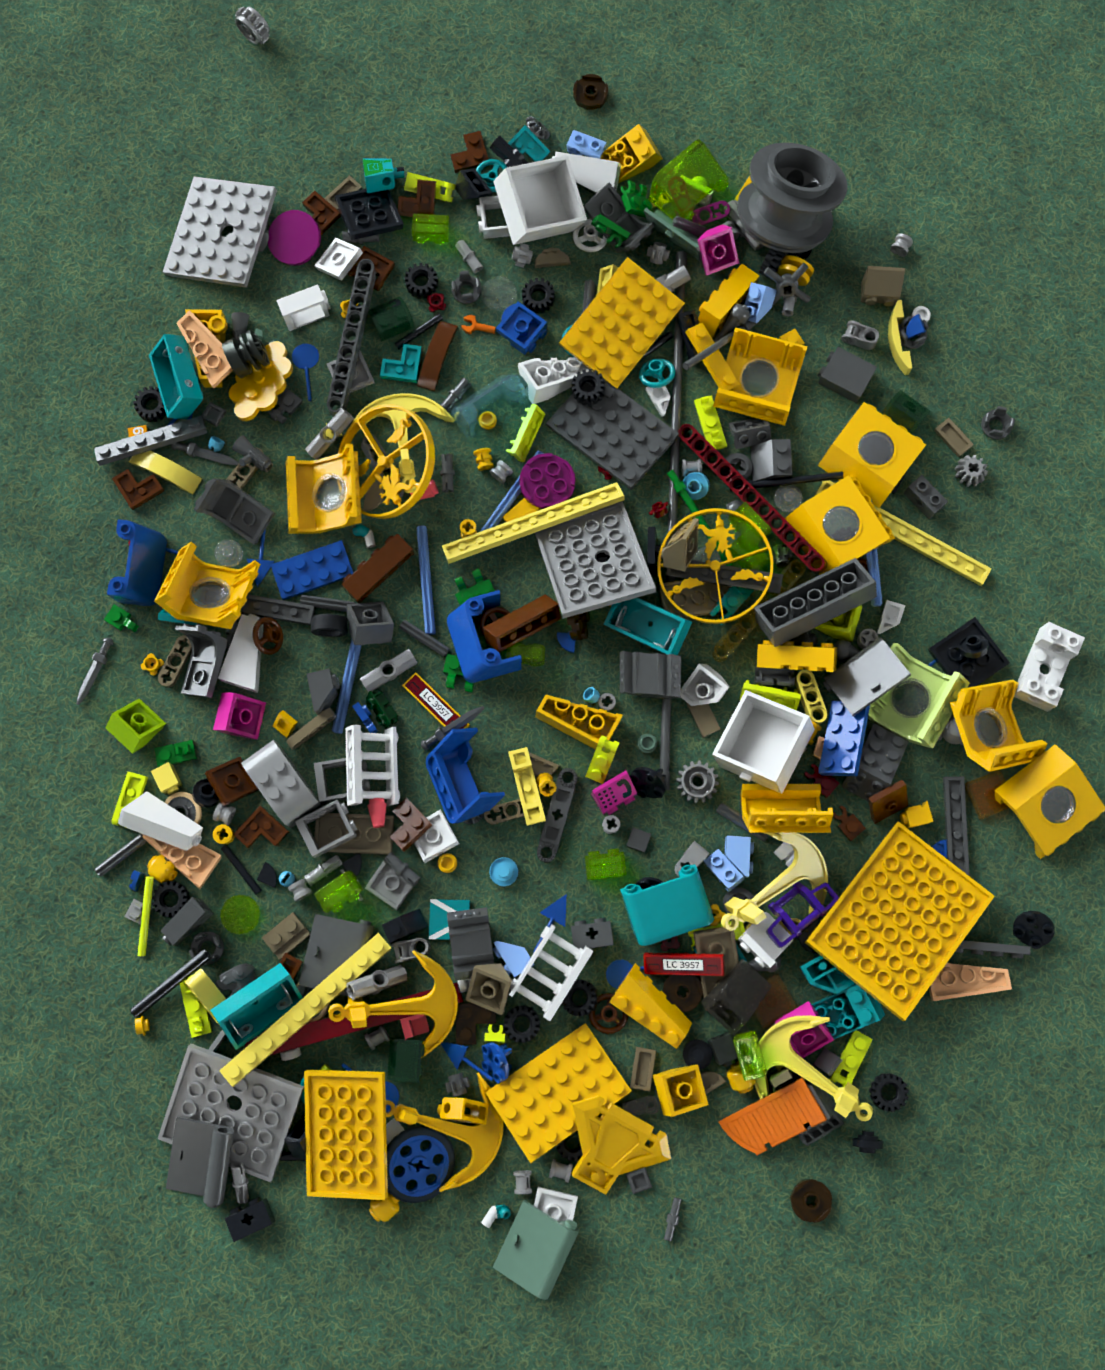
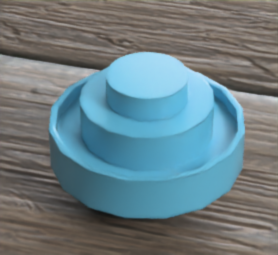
M693 472L683 479L687 487L686 491L692 500H698L707 495L710 484L706 475L700 472Z
M501 857L491 864L489 874L495 884L506 887L516 881L518 868L513 860Z

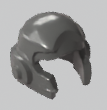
M248 963L237 965L219 975L220 980H217L215 984L221 992L231 991L230 996H232L257 979L255 968L252 964Z

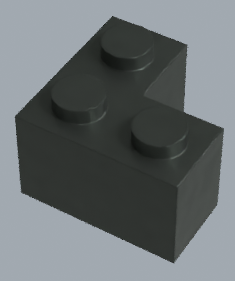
M747 1026L736 1028L707 1040L715 1062L719 1065L722 1064L724 1067L736 1063L735 1059L739 1058V1056L742 1059L752 1055L751 1051L755 1050Z

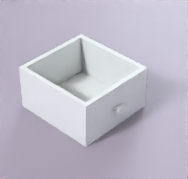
M568 155L507 167L493 181L513 245L573 232L587 220Z
M745 690L712 755L719 767L739 775V778L747 782L753 781L782 794L815 729L808 715Z

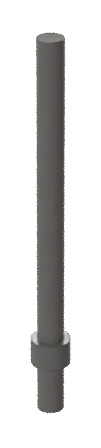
M747 321L738 328L750 331L758 323ZM734 331L683 363V368L688 370L732 341Z

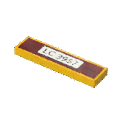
M416 672L402 685L443 727L460 717ZM467 723L466 725H464V726L461 727L460 729L468 728V727L470 726V724Z

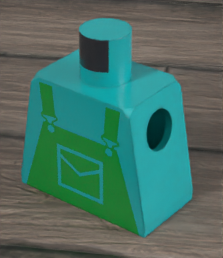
M363 159L367 193L394 189L395 179L405 178L404 167L393 168L392 159Z

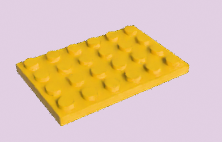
M627 257L562 338L559 345L589 369H592L593 372L596 370L598 375L601 373L602 378L617 389L685 303Z
M585 1023L508 1076L505 1081L489 1089L485 1094L531 1164L578 1131L572 1103L599 1095L605 1099L602 1105L608 1107L610 1103L616 1104L630 1094L632 1090Z
M304 1071L307 1196L386 1200L388 1198L385 1072Z

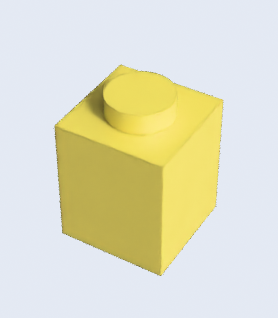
M169 762L151 771L160 792L164 794H173L179 790L178 787L183 785L173 764Z

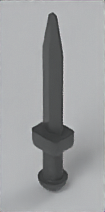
M177 442L171 444V448L174 451L176 449L184 451L193 458L198 456L222 464H239L238 461L227 455L200 448L196 443L191 442L187 445Z
M104 638L102 640L104 643L99 653L93 654L92 659L94 661L79 690L77 705H80L88 695L102 665H106L108 660L106 654L110 646L114 644L111 638Z
M484 706L468 711L443 728H437L433 736L421 741V747L424 750H429L430 746L438 741L441 742L452 729H460L474 720L484 710Z

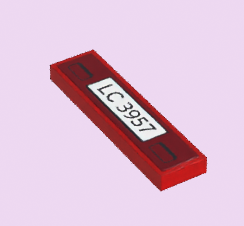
M644 953L643 955L644 974L724 976L725 974L724 954Z

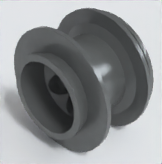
M775 143L757 151L749 166V175L752 183L748 184L741 191L737 201V210L743 228L755 241L776 251L801 253L815 248L829 236L833 226L831 211L837 208L846 196L847 180L843 171L827 155L801 144Z

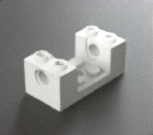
M1051 622L1039 628L1018 679L1019 684L1014 697L1047 712L1057 707L1064 690L1059 687L1070 659L1078 655L1085 637ZM1040 665H1047L1049 673H1041Z

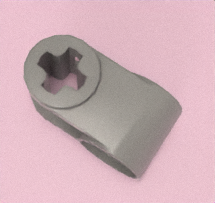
M848 321L847 330L842 335L841 340L865 350H872L877 344L879 332L875 328L865 326L857 321Z
M694 841L675 865V874L679 877L678 872L682 868L680 865L695 864L696 867H699L710 853Z
M416 938L392 943L391 947H394L396 956L395 964L417 958L412 951H417L416 946L421 941L426 945L425 951L421 954L427 955L431 949L430 942L424 938Z

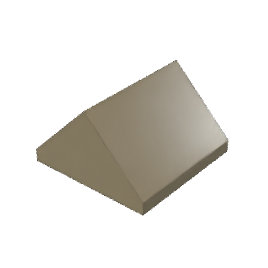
M501 963L475 965L466 996V1001L499 1015L504 1013L512 979Z

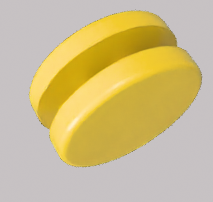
M787 255L784 256L782 264L778 268V274L780 276L786 273L793 274L802 263H805L808 269L798 279V285L806 286L814 273V268L802 258Z

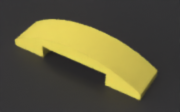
M898 300L890 316L888 340L897 366L904 375H909L912 370L910 351L902 352L898 324H901L904 312L902 300Z
M152 451L134 455L129 463L175 484L178 488L192 495L202 481V478Z
M528 748L509 751L527 826L545 822L546 819Z

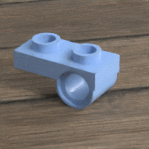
M575 130L572 131L567 143L569 154L585 155L601 159L606 147L605 141Z
M719 849L704 860L705 865L718 878L719 882L726 886L725 889L728 892L744 880V876Z

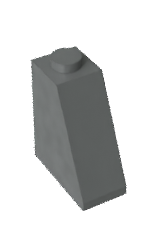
M192 897L162 928L161 932L164 934L162 938L168 945L178 946L214 913L202 899Z

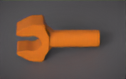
M474 315L464 317V321L472 323L471 326H461L465 333L472 334V332L478 330L495 334V326L478 323Z

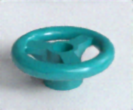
M496 159L483 161L476 168V171L486 181L492 192H496L493 181L499 176V168L501 167L503 170L507 168L505 163ZM494 165L493 169L488 173L480 174L484 167Z
M661 358L647 361L639 371L640 381L651 388L664 387L675 377L674 365L670 361ZM668 367L670 374L667 379H664L662 376L663 370ZM645 376L657 378L659 382H650Z

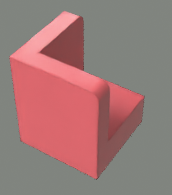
M414 1015L400 1019L405 1039L430 1031L426 1015Z

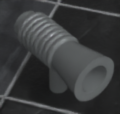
M234 312L231 314L233 324L232 338H235L241 344L239 335L242 333L246 335L250 316L243 312Z
M244 435L240 436L233 444L232 450L245 456L239 460L241 466L251 462L261 471L265 472L270 471L273 467L271 459L254 447Z

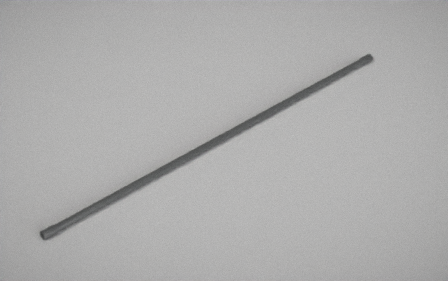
M684 251L677 252L676 269L683 265L687 268V253ZM685 283L676 288V296L684 303ZM684 306L680 309V311H679L676 315H678L679 313H683V312H684ZM675 316L673 360L675 377L672 390L671 428L678 433L681 426L683 336ZM680 436L671 445L670 471L674 470L678 478ZM670 478L668 532L677 524L678 493L673 488L674 484ZM666 576V582H674L676 579L675 577ZM672 698L662 699L660 769H663L662 775H666V790H670L669 763Z

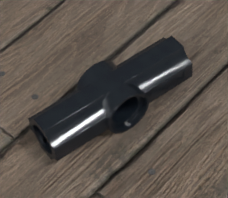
M501 136L496 138L490 146V149L503 160L507 167L528 163L527 159L516 148L513 149Z

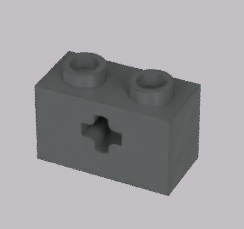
M923 475L910 484L904 492L910 501L929 520L948 502Z
M606 918L594 919V923L586 924V920L574 922L575 926H571L573 945L578 949H584L585 946L597 948L614 945L611 922L606 921ZM590 928H593L595 932L597 931L598 935H595L594 939L586 936Z

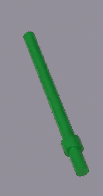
M674 470L669 471L667 475L674 484L673 488L681 495L691 513L699 511L686 491L687 487L684 482L680 481ZM702 515L696 517L699 519V525H705L711 530ZM717 541V543H716V546H717V547L715 548V551H716V552H717V548H718V545H719V541ZM721 550L717 552L722 562L727 560L725 551L722 554ZM733 563L726 564V566L733 565Z

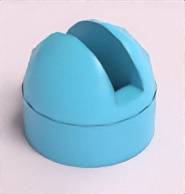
M211 436L208 446L210 450L214 448V452H219L225 442L218 437Z
M589 687L585 690L583 694L585 701L591 704L599 701L600 693L594 687Z
M284 871L279 876V882L282 886L288 887L295 882V876L292 872ZM289 874V878L286 880L285 883H283L282 881Z

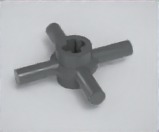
M802 263L793 274L786 273L782 276L769 267L765 269L764 274L776 282L777 292L772 307L782 296L788 298L795 295L805 303L810 301L811 297L798 289V279L808 269L805 263Z

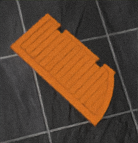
M802 1077L723 1118L718 1123L733 1141L759 1155L768 1150L765 1144L770 1143L773 1148L807 1131L804 1124L809 1122L810 1126L814 1127L826 1121L827 1118Z

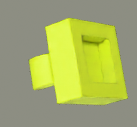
M489 1024L488 1033H485V1044L489 1042H494L498 1046L505 1044V1034H503L502 1025H500L499 1031L494 1033L492 1031V1024Z

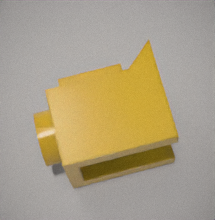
M928 801L923 802L922 805L908 807L904 809L905 812L900 814L901 823L906 825V828H913L933 822Z

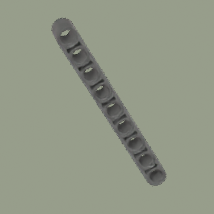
M369 259L361 260L357 266L327 400L328 410L333 417L341 408L347 411L376 280V270L373 262ZM361 286H367L365 289H360ZM357 303H363L361 306H356ZM355 319H359L358 323H352ZM352 336H355V337H356V338H355L354 340H352V341H349V340H348V339H349L350 337H352ZM348 353L352 354L349 358L344 357ZM344 370H347V371H348L347 374H345V375H340L342 371H344ZM339 388H345L342 392H336ZM335 405H341L339 409L333 410Z

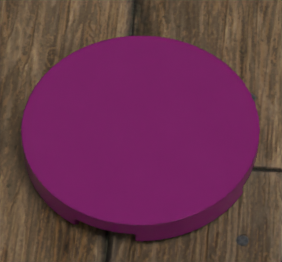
M289 210L280 214L269 228L268 246L271 253L279 261L290 266L302 265L311 260V257L315 254L321 243V232L317 222L309 214L300 210Z
M551 453L538 454L529 459L522 468L519 479L520 489L525 499L532 505L542 509L569 500L573 494L576 482L575 473L571 465L566 460Z

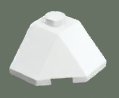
M699 663L681 688V698L691 706L717 703L726 693L729 685L709 665Z

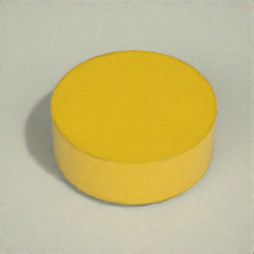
M215 315L208 321V327L215 335H222L228 329L225 318L220 315Z

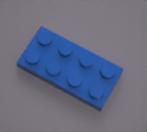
M342 540L271 564L282 600L341 581L348 574H353Z
M841 701L831 702L818 771L820 775L858 776L870 705L855 716H852Z

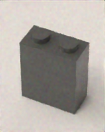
M837 347L835 352H830L826 360L829 362L826 367L822 366L818 374L820 377L818 383L858 403L877 367Z

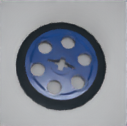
M427 1126L411 1127L399 1133L387 1145L388 1193L400 1201L419 1203L434 1198L441 1193L439 1189L454 1173L455 1152L453 1145L445 1134ZM429 1140L430 1146L425 1150L420 1149L421 1142ZM403 1146H410V1152L407 1155L400 1154ZM436 1154H442V1161L438 1164L433 1163V1157ZM419 1160H420V1162H421L423 1165H422V1166H418L417 1169H416V1167H415L413 1164H414V1163H418ZM401 1165L404 1167L400 1175L393 1174L396 1166ZM429 1174H435V1181L430 1184L426 1183V1177ZM409 1180H416V1186L413 1189L406 1188Z

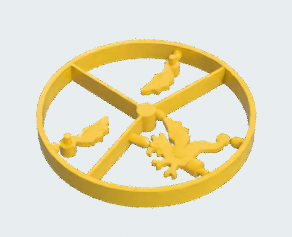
M380 405L367 410L351 424L341 441L338 454L343 452L345 444H351L355 434L361 428L379 458L377 460L378 465L360 487V500L377 480L381 483L379 488L382 489L383 487L385 490L384 494L380 493L379 495H381V498L387 496L383 503L389 505V500L392 499L393 503L399 506L390 512L382 514H370L361 508V514L378 519H388L408 511L425 493L433 475L435 447L428 426L417 414L397 405ZM385 411L406 412V418L400 420V427L386 441L388 443H396L401 440L405 435V427L409 428L412 424L409 420L411 416L418 423L422 432L385 457L365 423L373 416ZM425 439L426 464L420 483H416L414 479L410 480L409 485L401 483V474L399 469L393 464L394 460L401 455L400 449L408 448L409 450ZM370 459L359 465V477L366 475L371 462ZM385 468H390V476L387 475L382 478L380 476ZM337 477L338 486L344 498L345 485L343 481L339 477ZM415 486L416 490L411 497L401 504L402 500L398 493L402 489L410 490Z
M712 508L700 510L684 517L666 535L658 555L657 570L659 582L669 602L686 617L707 624L732 622L754 610V607L758 606L765 597L773 576L772 550L762 530L746 516L728 509ZM714 513L717 514V520L715 521L716 529L709 530L705 525L701 524L698 527V531L701 529L706 536L712 537L705 544L706 549L704 552L707 554L708 560H706L705 564H689L687 568H710L711 571L715 572L722 619L718 620L693 616L681 609L670 597L673 593L680 594L685 588L691 589L695 586L704 585L702 581H699L698 578L689 577L684 579L680 586L675 585L673 591L667 592L661 576V567H663L661 552L674 532L686 522L693 520V518ZM720 515H731L751 525L762 537L766 547L733 558L731 551L728 549L732 547V544H727L729 542L727 538L735 539V534L728 533L730 530H735V528H732L733 525L731 524L729 528L725 529L724 521L721 520ZM717 541H719L717 552L721 550L722 554L725 550L726 561L719 562L713 560L711 562L710 560L713 551L717 547ZM768 551L770 557L769 576L763 577V574L760 572L754 574L749 569H742L737 571L731 578L732 581L747 580L749 578L755 579L757 582L764 580L767 582L763 593L750 608L736 616L724 619L717 572L723 565Z

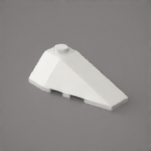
M569 357L567 360L551 358V360L547 361L534 358L518 363L523 391L532 404L549 400L571 388L574 375L577 377L578 372L582 374L583 369L589 372V368L575 357Z

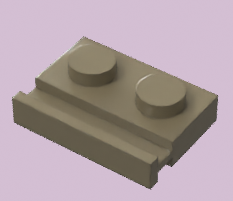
M292 912L265 934L262 939L278 959L281 960L285 952L290 953L308 938L311 933L295 913Z

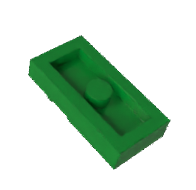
M601 214L594 217L591 223L598 232L610 235L607 238V243H610L612 239L616 240L615 248L620 247L622 242L629 238L630 233Z
M194 740L154 748L158 767L168 762L177 764L197 759Z

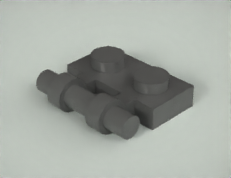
M287 388L284 392L277 395V405L279 408H272L266 411L273 420H278L281 424H284L287 419L282 415L284 412L292 415L303 403L299 397Z

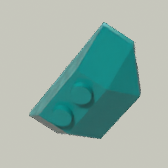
M821 955L800 966L811 986L835 995L856 984Z

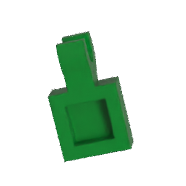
M115 604L104 618V621L120 631L124 626L133 632H136L139 628L136 623L129 620L131 614Z

